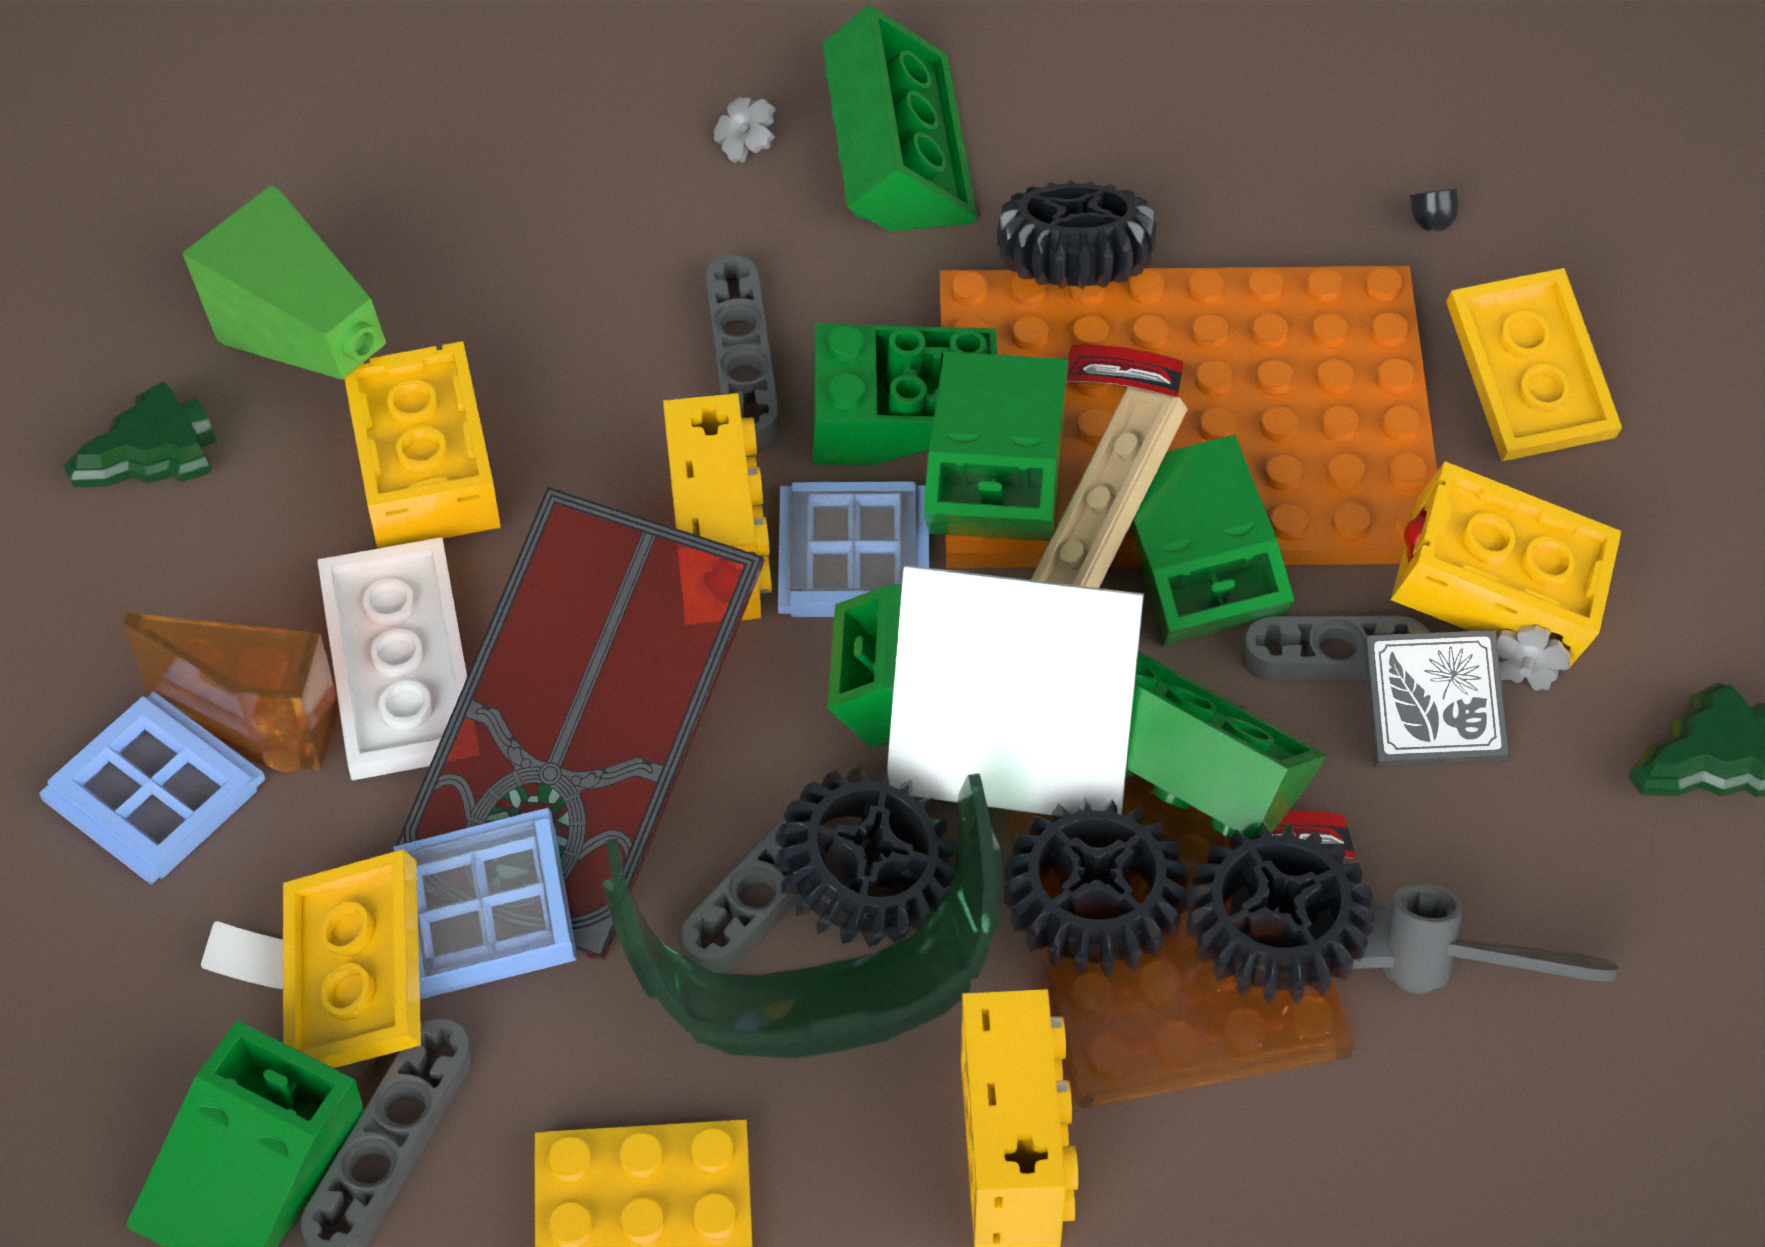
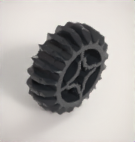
M1070 180L1068 184L1049 182L1043 188L1031 186L1026 189V193L1019 192L1014 194L1009 202L1002 205L999 226L997 227V246L1000 247V258L1005 261V268L1017 272L1018 277L1024 280L1035 278L1036 283L1041 286L1051 283L1058 285L1060 289L1066 286H1078L1083 290L1085 286L1091 285L1105 288L1112 281L1124 283L1128 281L1129 276H1137L1143 273L1144 267L1151 264L1152 252L1155 251L1156 222H1154V210L1148 207L1147 200L1135 197L1134 192L1128 189L1118 191L1112 184L1100 186L1094 185L1092 181L1080 184Z
M861 765L852 769L846 779L835 769L833 772L826 774L821 785L814 781L806 785L799 796L800 800L792 801L784 813V821L786 823L781 824L775 836V843L782 849L778 851L774 858V868L789 873L781 883V893H799L801 895V899L795 906L796 916L808 914L811 910L820 916L816 923L817 934L826 932L831 924L840 927L842 945L852 942L858 931H861L869 948L873 945H878L883 939L884 934L896 943L905 938L910 928L915 931L922 929L930 920V913L938 911L945 902L947 892L944 888H947L953 881L955 871L947 863L955 854L954 848L956 844L940 839L948 829V819H930L927 815L933 807V797L921 799L917 802L909 796L913 789L912 780L903 782L899 788L890 785L887 769L879 771L873 781H869ZM839 817H862L860 823L855 826L837 824L835 829L822 826L825 822ZM865 839L864 848H862L860 845ZM866 864H867V865H869L870 867H869V869L867 870V872L864 874V872H865V867H866ZM895 883L909 887L906 891L893 896H868L873 886L892 888Z
M1084 797L1078 805V812L1073 814L1058 803L1055 810L1052 811V822L1035 816L1033 823L1030 824L1029 835L1018 834V838L1013 844V856H1009V860L1005 864L1004 879L1007 881V884L1004 886V903L1007 905V909H1011L1010 922L1014 927V932H1026V944L1029 946L1030 952L1048 947L1047 958L1052 968L1067 957L1074 960V969L1078 976L1085 971L1088 963H1099L1100 969L1108 977L1114 970L1116 960H1121L1134 971L1141 962L1142 952L1157 958L1159 952L1163 950L1164 938L1173 939L1174 935L1177 934L1180 926V917L1182 913L1186 912L1188 870L1186 869V864L1179 863L1181 851L1178 848L1177 841H1164L1165 830L1162 828L1161 821L1142 826L1143 815L1140 812L1139 806L1128 815L1123 816L1117 814L1118 809L1113 798L1104 807V811L1092 810V806ZM1052 869L1060 876L1061 894L1054 900L1048 896L1041 883ZM1137 873L1145 881L1150 892L1142 904L1132 897L1133 888L1130 886V879Z
M1262 822L1256 829L1255 839L1250 840L1236 829L1233 836L1230 837L1229 848L1214 844L1212 850L1208 853L1207 864L1199 863L1193 873V886L1187 892L1186 909L1189 910L1190 914L1187 917V933L1190 935V939L1197 940L1196 954L1199 957V962L1214 961L1213 974L1217 982L1233 975L1237 976L1236 989L1240 996L1247 993L1253 985L1262 987L1263 996L1268 1004L1275 999L1277 990H1288L1290 997L1298 1004L1304 998L1306 985H1309L1320 995L1324 996L1326 991L1330 990L1332 977L1346 981L1347 977L1352 973L1353 961H1361V958L1366 954L1368 945L1366 938L1368 934L1372 933L1374 915H1372V910H1370L1373 896L1370 886L1361 884L1363 872L1360 869V863L1344 864L1345 851L1343 850L1342 843L1325 850L1321 848L1322 837L1318 829L1310 834L1306 840L1295 837L1296 832L1291 822L1283 829L1282 835H1271L1268 828ZM1245 885L1249 890V900L1241 903V910L1228 916L1224 907L1225 903L1235 891ZM1329 908L1335 923L1323 936L1314 940L1310 933L1311 924L1317 921L1318 913Z

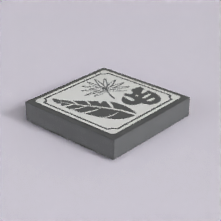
M1495 630L1366 636L1363 641L1375 767L1496 762L1507 759L1509 751Z

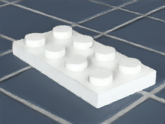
M443 538L317 559L351 780L430 766L467 678ZM464 719L446 763L481 757L474 720Z

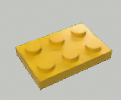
M1565 268L1451 290L1446 303L1501 462L1617 437L1622 429V425Z
M404 849L283 883V1043L332 1068L421 1046L417 860Z
M747 1120L535 1132V1247H753Z

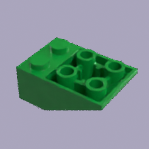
M815 323L812 357V464L874 466L929 450L944 352L998 355L996 329Z
M944 352L928 454L923 510L929 534L1038 541L1051 540L1056 526L1068 359Z
M1236 435L1167 451L1130 524L1163 646L1249 625L1264 617L1286 615L1294 602L1293 593L1276 535Z
M902 584L886 585L835 604L827 709L870 748L890 741Z
M236 1020L196 1074L126 1223L127 1228L161 1247H278L314 1195L364 1111L355 1079Z

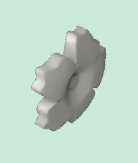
M738 97L729 103L727 111L730 117L723 115L719 118L718 124L714 129V141L722 144V150L727 154L731 162L744 163L749 150L758 153L761 149H769L771 147V141L775 136L766 127L773 123L772 115L776 108L765 99L754 102L751 98Z
M1538 625L1520 626L1518 633L1511 630H1502L1496 636L1501 681L1512 680L1515 683H1520L1526 677L1535 691L1550 689L1551 682L1557 679L1559 670L1569 669L1571 654L1559 640H1549L1550 630Z

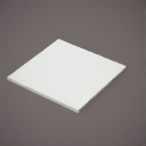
M905 565L903 570L887 766L890 785L899 788L903 782L912 780L913 789L909 796L933 797L936 800L1052 815V811L1055 810L1058 803L1071 814L1077 813L1078 805L1084 797L1092 806V810L1104 811V807L1113 798L1118 809L1117 814L1122 815L1144 594Z

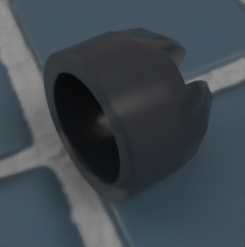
M1457 189L1410 195L1412 214L1415 222L1422 229L1442 231L1450 227L1455 221L1458 212Z

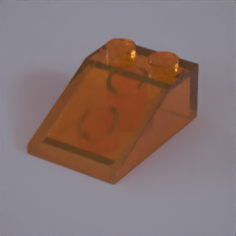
M127 612L124 626L148 696L155 691L220 741L257 764L268 765L273 769L284 772H292L298 769L322 771L339 704L320 633Z

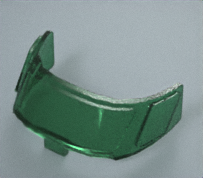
M979 773L968 774L958 794L959 832L954 879L948 887L945 902L939 910L932 911L930 920L922 929H918L912 937L871 955L816 967L765 975L713 973L666 947L649 927L627 887L617 838L605 840L606 865L610 880L601 882L613 926L643 991L651 999L657 997L668 1014L687 1033H690L696 1042L702 1046L729 1055L796 1059L841 1052L888 1041L944 1015L962 1000V994L970 991L971 980L979 977L989 953L992 935L998 929L1002 889V853L991 828L981 776Z

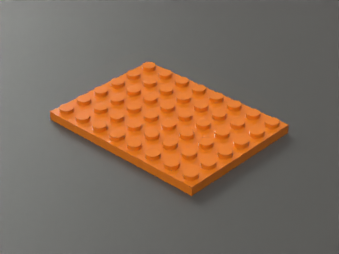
M1410 266L1144 268L1142 274L1129 276L1128 281L1124 283L1112 281L1105 288L1091 285L1085 286L1083 290L1078 286H1066L1060 289L1058 285L1051 283L1041 286L1036 283L1035 278L1024 280L1018 277L1017 272L1011 270H940V327L996 329L998 355L1068 359L1069 350L1072 345L1085 344L1125 347L1181 360L1183 362V370L1177 397L1183 401L1188 410L1167 451L1235 434L1276 535L1284 565L1400 564L1405 547V528L1412 520L1417 499L1437 472ZM1067 382L1055 530L1128 386L1099 382ZM1130 526L1110 567H1141ZM945 535L946 569L1037 568L1050 541Z

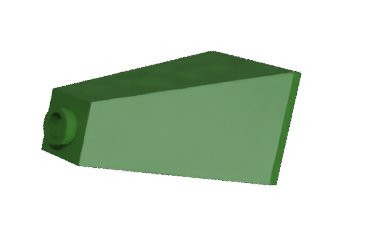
M273 185L268 186L182 252L218 342L225 346L342 380L387 344L371 298L284 194Z

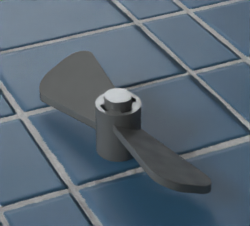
M1413 883L1399 888L1394 894L1392 907L1372 900L1370 910H1372V915H1374L1372 933L1368 934L1366 938L1368 940L1365 956L1361 958V961H1353V969L1383 968L1386 976L1395 982L1398 987L1416 994L1428 993L1445 986L1451 979L1454 957L1599 982L1616 981L1619 971L1616 963L1595 956L1460 939L1458 934L1463 912L1461 899L1444 887L1428 883ZM1245 885L1232 895L1230 916L1241 910V903L1249 900V890ZM1329 908L1318 913L1317 921L1311 924L1310 933L1314 940L1323 936L1335 923Z

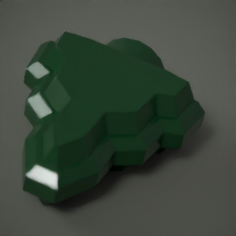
M163 381L137 395L135 406L113 418L109 432L85 443L63 466L73 487L110 486L129 478L151 483L173 477L180 482H184L211 473L212 468L203 447L215 443L216 438L199 399L194 396L179 402L173 391Z
M1717 682L1691 697L1689 703L1690 710L1673 719L1670 737L1649 746L1629 774V779L1641 795L1679 796L1702 788L1719 796L1743 790L1755 797L1764 796L1765 703H1758L1749 707L1743 697L1730 684L1724 686L1722 683Z

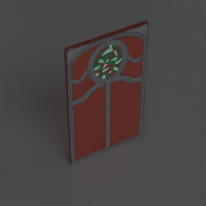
M547 487L396 846L549 808L557 835L576 950L585 953L589 958L605 960L765 563L763 556H759L753 551L747 552L565 493L561 489ZM533 849L484 861L489 895L538 883ZM471 865L423 877L426 897L448 905L476 899ZM541 895L492 907L493 920L529 934L546 930ZM479 911L472 912L473 914L479 915Z

